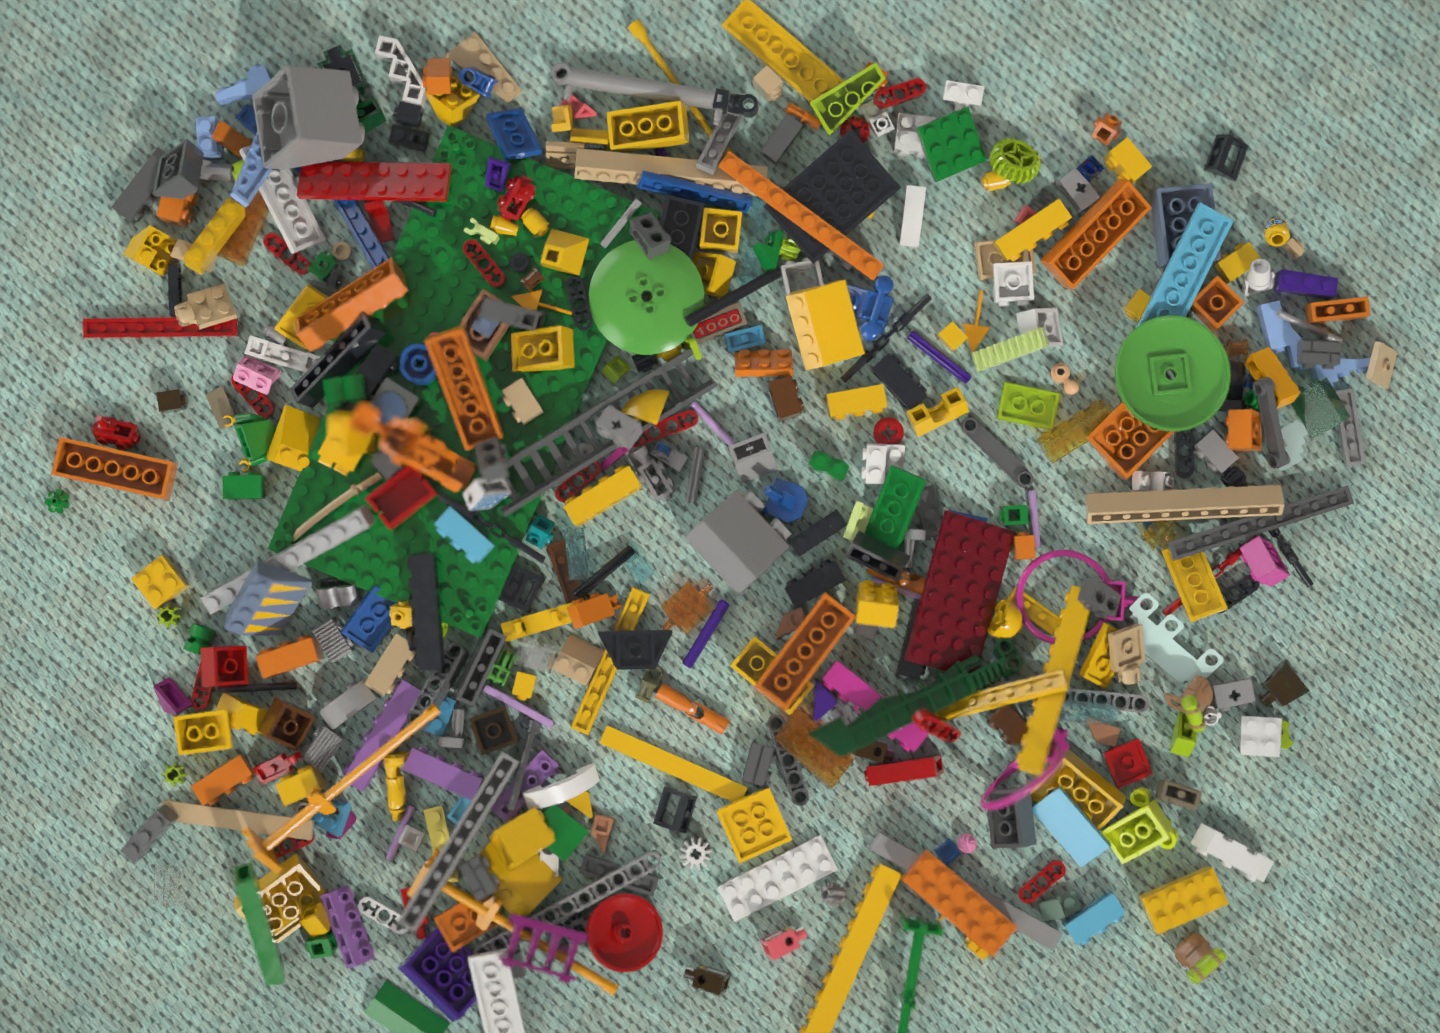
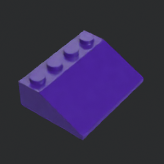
M438 927L398 967L452 1022L460 1020L477 1000L468 957L474 955V953L466 945L451 952Z

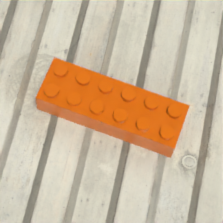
M1118 179L1052 247L1040 262L1064 288L1073 290L1152 207L1129 180Z
M389 258L296 317V335L310 352L314 349H320L330 339L339 337L341 332L348 329L363 313L372 316L373 312L379 308L383 309L388 306L390 301L395 298H401L408 291L405 274L393 258Z
M461 325L427 337L425 340L465 450L473 449L475 444L497 437L498 440L503 439L504 433L465 326Z
M60 437L51 475L170 501L178 463Z
M824 593L753 688L783 711L787 710L856 616L828 594Z
M926 848L901 877L903 882L992 958L1018 928Z

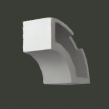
M364 680L357 684L355 681L345 687L347 691L335 700L332 697L323 703L325 707L319 713L332 731L377 699L370 688L364 685Z

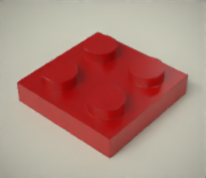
M1139 738L1132 739L1102 752L1117 789L1153 774Z

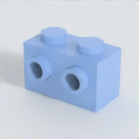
M215 116L196 118L197 145L204 153L203 160L222 159V152H224V146L211 138L219 122Z

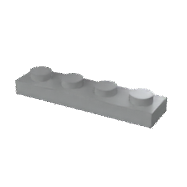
M729 112L722 114L719 125L715 127L696 163V168L712 175L715 173L743 119V115Z
M1354 388L1333 391L1344 465L1348 467L1366 464Z

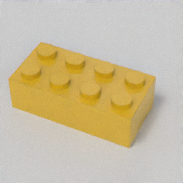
M682 101L607 112L609 142L612 152L629 153L690 143L686 105Z
M620 466L614 470L616 474L613 476H604L598 480L599 484L595 487L590 485L581 491L583 494L579 497L574 495L565 501L566 505L563 507L577 528L642 488L630 466Z
M753 636L730 666L751 684L755 685L777 654L757 637ZM808 680L785 712L790 715L813 688L814 684Z
M1209 865L1138 896L1153 932L1157 935L1229 904L1214 868Z

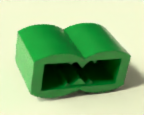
M362 374L323 380L326 404H332L333 408L342 407L345 402H351V405L361 404L363 400L367 399L365 378Z
M814 451L808 464L812 470L826 473L830 478L838 481L844 480L849 469V465L840 459H832L822 451Z

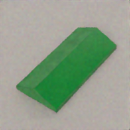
M387 980L364 1012L393 1033H444L450 1025L449 1022Z

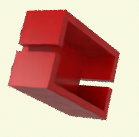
M407 465L365 499L375 512L380 513L378 516L390 530H393L435 498L438 493L425 479L420 470Z

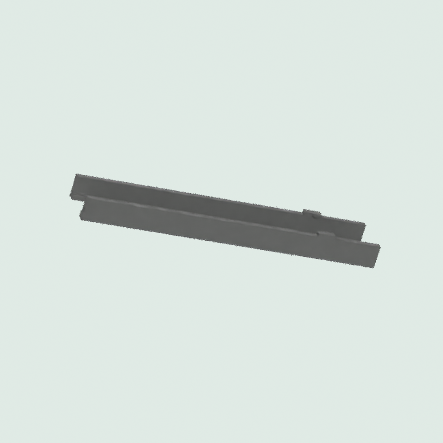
M691 347L509 457L510 466H514L528 492L519 497L507 476L504 477L511 491L509 497L512 502L499 509L502 515H509L618 448L619 446L612 439L600 447L585 421L595 414L599 418L602 415L601 411L609 405H613L615 409L621 412L622 409L617 401L628 394L630 398L636 396L633 391L644 384L648 390L654 389L649 382V379L661 374L677 401V404L667 410L664 407L658 422L717 387L716 382L709 380L696 388L682 364V361L693 355ZM676 365L692 389L691 392L683 397H680L666 373L667 370ZM647 421L640 422L643 432L655 425ZM579 424L595 451L583 457L568 432ZM563 435L578 460L569 467L553 442L554 439ZM545 445L561 469V472L554 476H551L536 451ZM530 455L545 480L538 486L534 485L520 460Z

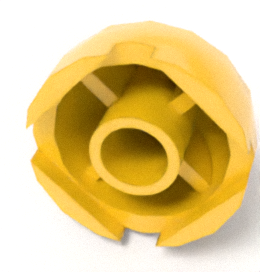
M1006 600L999 601L995 605L994 610L997 611L994 618L991 619L987 633L999 639L1003 637L1011 638L1022 630V613L1013 603Z

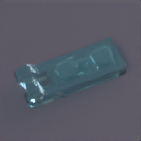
M564 527L562 536L565 538L569 580H588L590 577L584 529Z

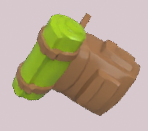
M1196 675L1181 697L1167 692L1164 696L1168 706L1185 713L1191 730L1199 733L1205 730L1206 722L1202 713L1211 704L1213 692L1208 680L1200 675ZM1171 699L1175 700L1180 705L1174 704L1171 701Z
M1196 932L1185 938L1174 949L1175 958L1184 968H1189L1187 977L1194 984L1205 980L1207 976L1227 959L1224 950L1218 947L1212 950L1209 942Z

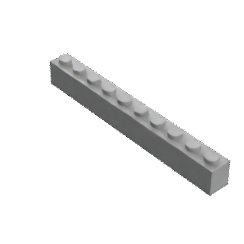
M365 504L263 562L291 571L369 528L376 520ZM252 568L210 590L201 597L210 614L233 603Z
M504 752L501 753L397 921L399 924L416 933L518 767L519 761Z

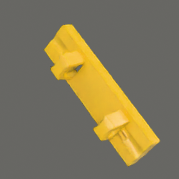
M573 602L501 623L503 634L507 636L505 642L572 623L567 607L572 606ZM523 622H524L526 631H524L523 628H522V623H523Z

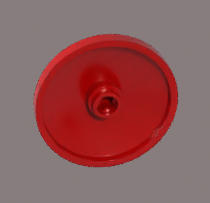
M622 893L609 896L602 900L589 916L586 926V934H588L586 939L592 956L603 967L615 972L637 971L648 965L655 958L661 947L663 927L660 916L650 902L638 895Z

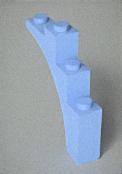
M255 65L247 72L248 80L242 79L230 88L223 87L219 89L218 93L214 94L216 100L220 105H224L233 101L252 99V95L272 79L266 66Z
M1280 301L1256 307L1266 348L1270 347L1273 353H1280L1285 351L1286 347L1291 369L1297 368L1298 371L1307 370V368H1302L1303 365L1297 364V343L1303 339L1295 332L1288 321L1276 316V312L1279 309L1282 310ZM1340 358V365L1334 366V369L1331 370L1322 369V366L1315 365L1311 369L1315 387L1321 386L1322 389L1333 387V383L1339 381L1338 377L1350 375L1349 371L1356 370L1357 373L1367 371L1370 358Z

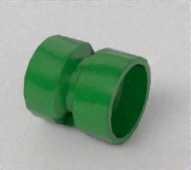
M192 623L189 631L191 637L186 639L183 649L201 655V648L211 647L209 642L214 640L216 630Z

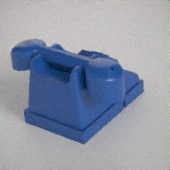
M887 275L879 276L875 280V291L847 283L857 324L860 327V335L866 341L875 340L879 334L883 335L894 300V297L888 296L893 289L894 283Z

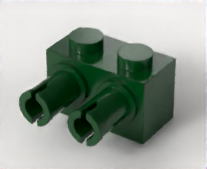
M359 89L362 96L359 95V104L356 106L358 122L363 124L365 133L387 122L374 96L369 98L364 89Z

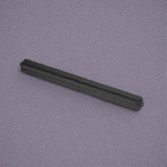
M776 267L685 317L686 324L692 327L782 276L781 270Z

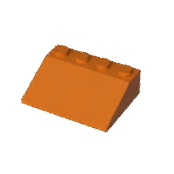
M1121 402L1086 439L1109 467L1124 480L1128 479L1175 431H1163L1144 424L1132 415L1124 403Z

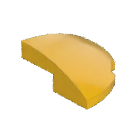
M661 389L646 390L644 393L632 397L625 404L621 412L634 420L639 421L641 419L657 425L670 391Z

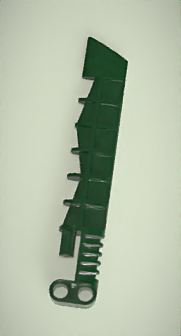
M1003 637L993 647V653L997 661L968 674V671L981 665L980 658L974 655L962 662L957 660L944 673L939 669L936 670L938 678L927 687L921 679H918L917 684L920 690L904 693L899 688L897 689L899 695L878 698V701L866 711L859 707L860 715L848 725L840 716L809 731L808 735L842 758L914 723L912 717L921 709H927L932 713L937 712L976 693V689L982 690V686L988 687L989 683L994 684L995 680L1000 681L1001 677L1007 678L1015 675L1023 667V659L1010 638ZM1000 644L1007 647V652L1000 649ZM1009 661L1016 664V669L1010 667Z

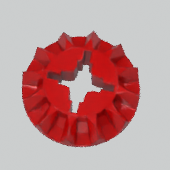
M856 116L847 118L840 126V137L846 134L852 125L855 129L860 128L858 136L864 144L870 135L868 123L863 118Z
M886 417L876 423L873 435L878 444H899L903 439L904 429L897 419ZM887 425H889L890 431L897 432L890 436V441H888L887 435L880 434L886 431Z

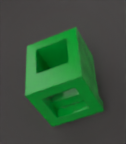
M321 251L307 269L326 283L339 265L335 262L337 259L329 252L324 254ZM325 261L326 266L324 268H321V263Z
M1027 505L1003 506L1002 510H999V521L1003 522V526L1027 525ZM1011 512L1015 513V519L1009 518Z
M333 930L315 937L310 935L305 943L306 951L309 952L311 959L333 956L338 948Z

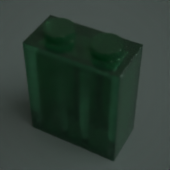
M1327 377L1322 380L1316 378L1308 383L1310 387L1306 389L1303 386L1298 388L1301 393L1291 403L1312 439L1351 417Z

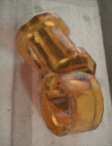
M1243 339V341L1227 340L1224 349L1227 357H1231L1234 354L1247 356L1249 345L1247 339Z

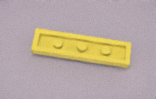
M443 805L423 810L433 853L435 849L441 851L450 837ZM457 866L448 879L450 883L460 881Z

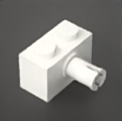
M946 80L942 100L954 102V112L969 106V104L981 106L984 86Z

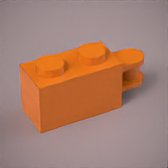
M433 57V59H427V67H423V88H427L428 95L451 94L452 71L450 58L436 59V57Z
M597 592L589 595V600L584 601V598L572 601L573 605L567 607L574 629L615 615L614 610L622 607V605H619L617 600L618 594L609 597L608 593L600 595Z

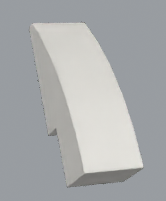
M906 186L899 246L919 247L926 187Z

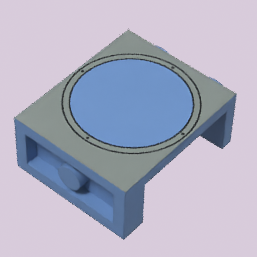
M386 378L369 405L380 411L378 419L386 425L395 416L402 419L408 417L415 406L418 407L422 400Z

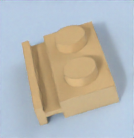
M546 141V166L559 169H575L577 148L584 149L585 143Z

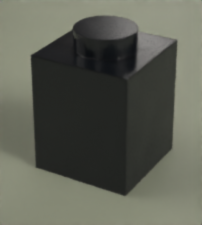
M399 101V105L395 106L393 116L396 117L395 120L399 124L420 128L424 109L421 105Z

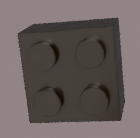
M508 705L469 718L481 756L520 742Z

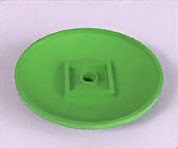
M633 240L613 249L598 264L589 287V306L597 328L609 342L630 353L654 355L674 349L683 343L695 330L697 324L689 327L686 324L685 317L704 307V287L694 263L684 252L670 244L669 252L649 260L637 242ZM644 291L652 293V299L648 302L643 301L641 298V294Z
M1172 315L1161 316L1144 322L1126 337L1116 357L1115 382L1122 402L1138 420L1155 429L1172 432L1184 431L1203 424L1219 410L1229 390L1230 365L1223 345L1207 327L1190 318ZM1167 370L1174 372L1175 377L1173 380L1166 378L1165 373Z

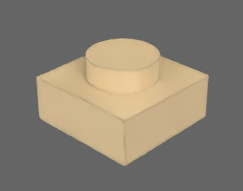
M1290 238L1286 244L1282 245L1295 259L1305 252L1302 243L1297 239Z

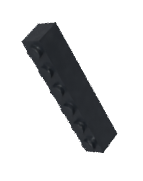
M363 313L290 388L296 403L314 408L325 396L323 380L344 377L387 333L379 318Z
M437 551L412 553L410 558L407 559L408 569L411 570L409 588L412 589L413 596L410 598L411 608H414L412 627H415L416 635L413 636L414 647H417L415 665L418 666V671L442 670L445 667Z

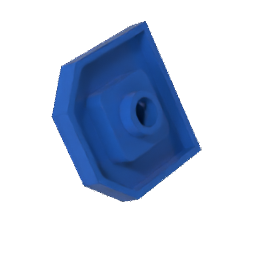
M776 478L773 486L768 485L767 488H764L768 499L763 509V514L787 523L802 517L809 500L802 486Z

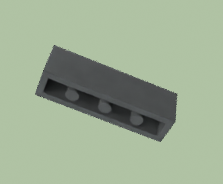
M157 147L111 207L133 224L136 221L139 222L144 217L146 208L151 207L156 201L153 189L159 159L166 153L159 147Z
M486 627L483 637L479 638L452 694L455 699L474 707L507 636Z

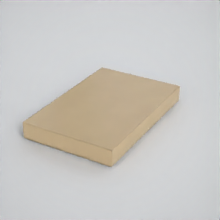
M996 240L974 243L979 281L993 279L994 263H1006L994 245ZM1026 249L1020 253L1022 257L1015 262L1032 261V272L1036 274L1034 251L1028 252Z

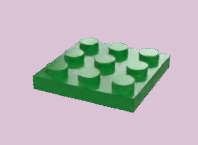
M964 107L916 127L934 182L941 181L987 161L969 107Z

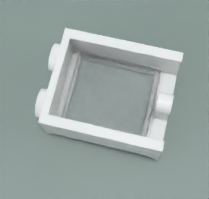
M804 258L802 262L797 263L795 261H788L783 263L784 266L780 268L786 296L794 291L824 284L819 260L814 265L808 258Z

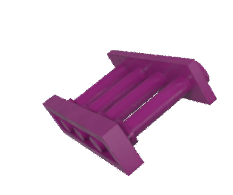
M511 914L509 922L513 923L512 927L514 929L506 957L499 956L498 960L502 961L501 965L513 968V965H518L559 976L558 981L569 984L570 980L575 981L576 977L570 976L575 954L581 941L586 942L588 934ZM527 926L532 928L531 932L533 934L525 962L523 963L515 961L513 958L521 929ZM543 931L551 933L550 937L552 938L544 967L541 968L532 965L540 934H543ZM562 936L570 938L569 942L571 943L563 972L559 973L552 971L551 968L559 939L561 940Z

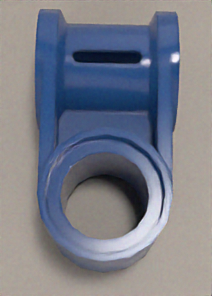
M475 67L465 68L459 75L460 81L464 85L488 98L491 97V91L495 83L499 81L494 76ZM468 71L473 73L474 78L472 81L467 78Z

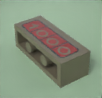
M733 303L699 322L690 335L695 338L697 345L748 326L740 303Z

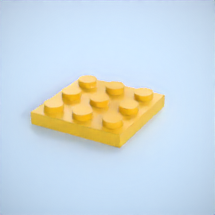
M769 786L716 810L739 863L792 840Z

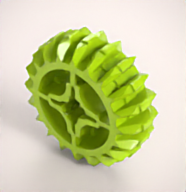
M1007 137L1004 140L1000 139L994 145L989 158L990 165L993 166L992 170L997 171V176L1001 175L1003 180L1008 179L1010 183L1015 181L1017 185L1020 182L1023 184L1027 181L1031 182L1037 176L1041 167V157L1038 155V151L1034 150V146H1029L1028 141L1022 142L1021 138L1019 140H1016L1014 137L1011 139Z

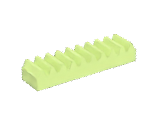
M1041 327L1006 341H1001L998 344H993V346H988L985 349L972 352L971 354L976 370L980 372L1049 347L1050 345L1045 329Z

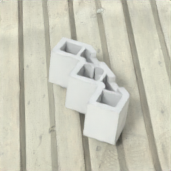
M379 35L375 55L379 60L392 63L388 76L391 82L406 85L402 98L403 102L421 105L424 109L427 99L425 95L427 88H423V81L397 39Z
M1202 823L1191 842L1192 845L1197 847V852L1205 856L1209 853L1221 860V865L1229 869L1233 866L1246 873L1244 877L1253 882L1256 879L1264 882L1274 863L1265 856Z

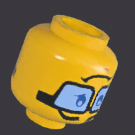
M1281 218L1269 220L1264 226L1265 241L1275 247L1286 244L1290 237L1288 223Z

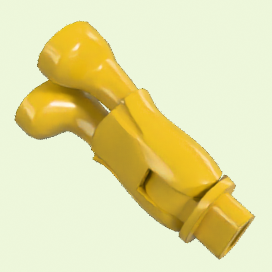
M392 752L383 758L387 775L385 780L388 785V809L392 813V821H400L403 818L402 812L405 811L403 805L406 803L404 775H401V765L406 762L410 752Z

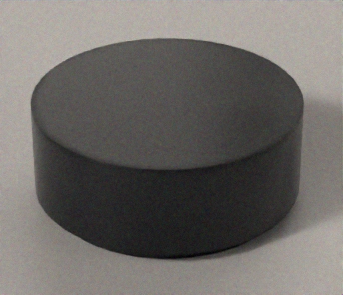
M516 253L512 256L510 265L515 272L524 273L529 269L530 261L525 254Z

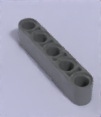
M452 642L446 647L444 651L445 667L442 670L432 671L407 715L408 724L419 717L433 703L438 708L440 707L468 659L469 652L464 646L457 642ZM460 649L459 654L455 656L456 650ZM450 666V670L445 673L446 667ZM440 682V687L435 690V686ZM430 699L431 702L429 706L426 707L425 704ZM429 720L418 730H425L431 721Z
M773 714L768 718V727L793 802L798 806H803L809 801V793L786 722L781 715ZM778 717L782 720L779 728L771 726L773 718ZM780 736L787 737L788 742L785 746L781 747L777 744V739ZM787 754L794 757V761L790 765L783 763V757ZM790 774H799V781L791 783L789 781ZM799 791L804 792L806 795L805 799L801 802L795 800V794Z

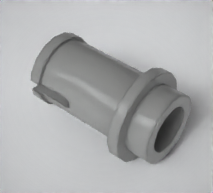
M269 323L263 333L266 334V337H271L283 346L288 338L274 329L275 324Z

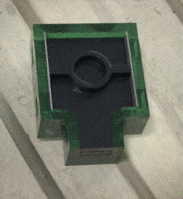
M338 45L323 52L326 60L317 63L319 68L350 71L352 86H355L358 92L359 89L369 87L353 49L344 52L342 46Z

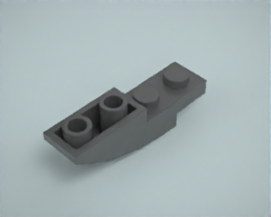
M484 298L479 317L535 331L536 329L543 328L547 313Z

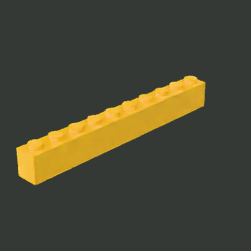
M1073 585L1071 591L1066 592L1064 602H1067L1065 609H1061L1059 619L1062 621L1060 626H1056L1054 632L1056 641L1055 644L1051 643L1048 655H1051L1050 661L1045 662L1043 673L1046 674L1064 669L1066 671L1068 687L1091 610L1085 609L1084 605L1077 601L1081 587ZM1067 690L1034 699L1032 706L1035 709L1034 714L1029 716L1027 727H1029L1028 734L1024 733L1021 743L1024 747L1022 752H1018L1016 758L1020 771L1038 776L1043 773Z
M880 862L878 866L874 865L870 874L873 878L870 884L866 883L862 894H865L862 902H857L854 910L857 912L855 918H851L848 922L846 929L849 931L846 937L842 936L838 947L841 949L838 955L834 954L830 965H833L830 973H825L822 981L825 983L823 989L817 991L814 998L817 1002L814 1008L810 1007L806 1016L809 1020L806 1026L802 1025L799 1033H831L902 875L900 871Z

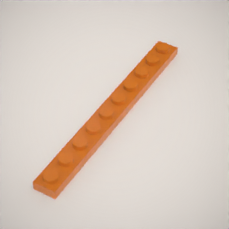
M730 151L718 165V168L872 281H874L885 266Z

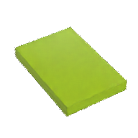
M1004 381L996 419L1052 431L1060 393Z

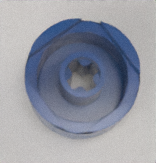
M413 344L403 351L400 359V369L409 381L422 386L430 384L437 379L438 375L427 345ZM419 361L423 363V368L418 367L417 363Z

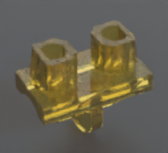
M1174 520L1154 521V524L1160 530L1155 534L1148 528L1142 534L1143 539L1148 543V547L1152 551L1159 544L1164 549L1167 546V542L1174 541L1173 539L1177 535L1172 531L1176 526Z

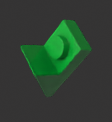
M780 230L769 233L765 244L758 243L752 246L765 271L775 269L777 266L784 232Z

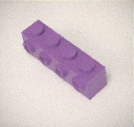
M421 746L418 749H411L403 770L469 800H473L485 780L481 778V773L474 770L470 772L463 770V765L457 762H453L452 765L446 762V757L439 754L432 756L428 754V749Z
M544 749L541 750L526 767L515 810L510 811L508 809L514 781L499 796L492 810L506 823L517 818L521 814L518 810L523 805L527 807L522 792L541 785L542 788L547 785L545 781L549 777L553 779L560 771L558 769L560 764Z
M349 885L320 895L346 968L356 967L374 959L373 946L368 940L367 930L361 921L360 911L356 907L353 899L354 895Z

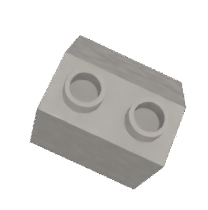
M287 65L252 95L263 168L285 170L343 159L362 145L364 141L365 129L363 124L358 122L356 111L359 94L357 88L352 86L350 71Z
M736 490L685 536L692 547L738 595L790 547L785 542L791 535L789 530L777 518L768 524L758 514L765 505L750 490L743 496Z

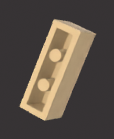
M398 634L394 635L364 685L382 696L386 693H391L396 685L393 683L396 676L399 678L402 676L406 669L403 665L407 660L411 661L416 651L409 650L408 640Z

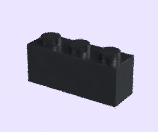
M888 353L871 369V372L884 384L902 406L909 411L928 396L925 393L927 390L921 383L917 384L912 379L914 376L908 369L904 370L899 365L901 362L895 355L891 356Z
M836 509L788 542L799 558L846 527L847 523Z
M858 531L845 557L898 582L911 556Z
M828 559L819 564L820 569L814 571L812 568L803 573L804 578L798 581L794 578L786 583L787 587L784 590L794 608L805 604L846 581L835 560L831 562Z

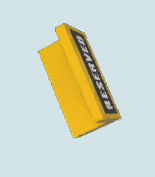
M573 128L570 142L585 143L584 149L609 151V132L606 130Z

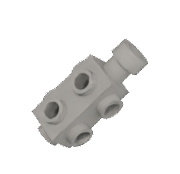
M644 446L633 453L636 461L638 460L641 464L638 468L639 473H637V476L642 483L646 482L649 487L647 493L652 500L656 499V501L662 500V502H665L673 497L672 493L676 491L674 489L676 485L670 476L667 477L664 472L666 468L661 460L658 461L657 458L651 460L648 455L649 451ZM651 468L656 469L655 475L650 473ZM662 484L666 486L665 491L660 490Z

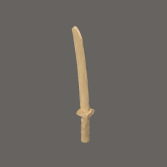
M378 472L360 484L350 486V490L336 498L295 531L293 541H296L340 505L354 496H359L361 491L381 480V474Z

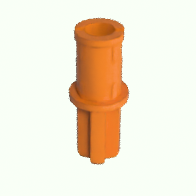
M792 103L785 110L786 114L797 116L801 120V124L803 122L816 129V131L821 125L819 118L808 113L809 110L805 111Z

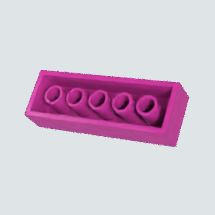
M837 660L831 664L821 677L824 680L822 684L830 691H833V689L839 692L837 696L846 703L852 702L854 704L852 708L858 713L859 707L866 711L878 701V698H884ZM912 723L887 736L891 739L896 737L900 740L898 744L908 752L910 749L915 752L929 733L919 729L915 723Z

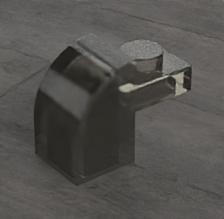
M333 267L327 285L312 280L310 285L327 297H330L339 291L337 289L338 286H342L344 282L343 272Z

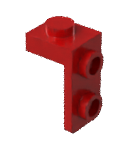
M368 200V203H364L365 210L369 214L371 225L381 243L394 240L395 237L386 202L382 200Z

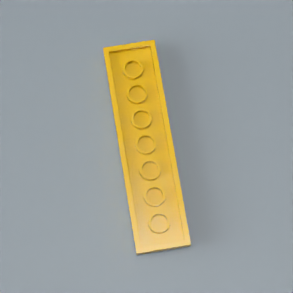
M743 0L722 24L723 29L809 102H812L845 81L751 0Z

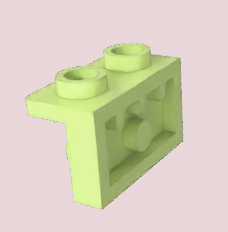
M856 501L842 538L853 541L858 531L865 533L873 508Z

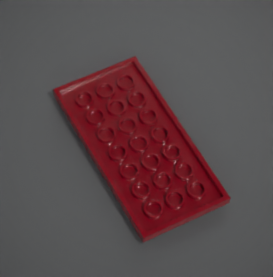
M951 511L944 512L904 660L946 672L957 660L962 662L974 655L981 659L988 634L987 629L991 623L1015 535L1014 531ZM978 667L968 671V674L978 670Z

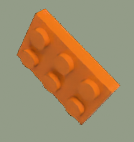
M742 349L735 351V377L793 376L792 350L760 349L749 351Z
M489 895L480 899V901L485 903L490 899ZM461 902L433 917L451 952L456 951L498 925L492 921L485 931L481 930L480 926L476 925L478 913Z

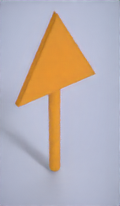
M542 290L511 296L525 308L537 310L538 306L573 315L572 311L540 303Z
M983 290L979 291L975 325L962 324L972 352L975 351L991 328L978 326Z

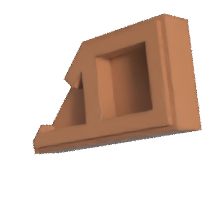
M802 607L783 615L776 634L777 639L795 631L806 617Z
M1085 718V722L1090 728L1095 741L1113 747L1116 746L1120 728Z
M595 813L591 834L601 848V851L606 853L614 818Z

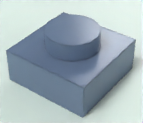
M478 317L472 328L489 339L499 322Z

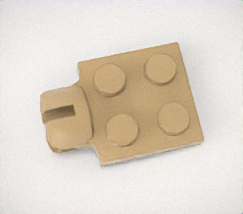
M224 284L187 294L188 300L174 306L176 318L180 321L178 323L183 327L197 324L199 329L237 318Z
M1136 623L1108 634L1111 670L1117 672L1119 683L1135 684V675L1136 683L1141 679L1139 666L1145 661L1143 628L1141 624Z

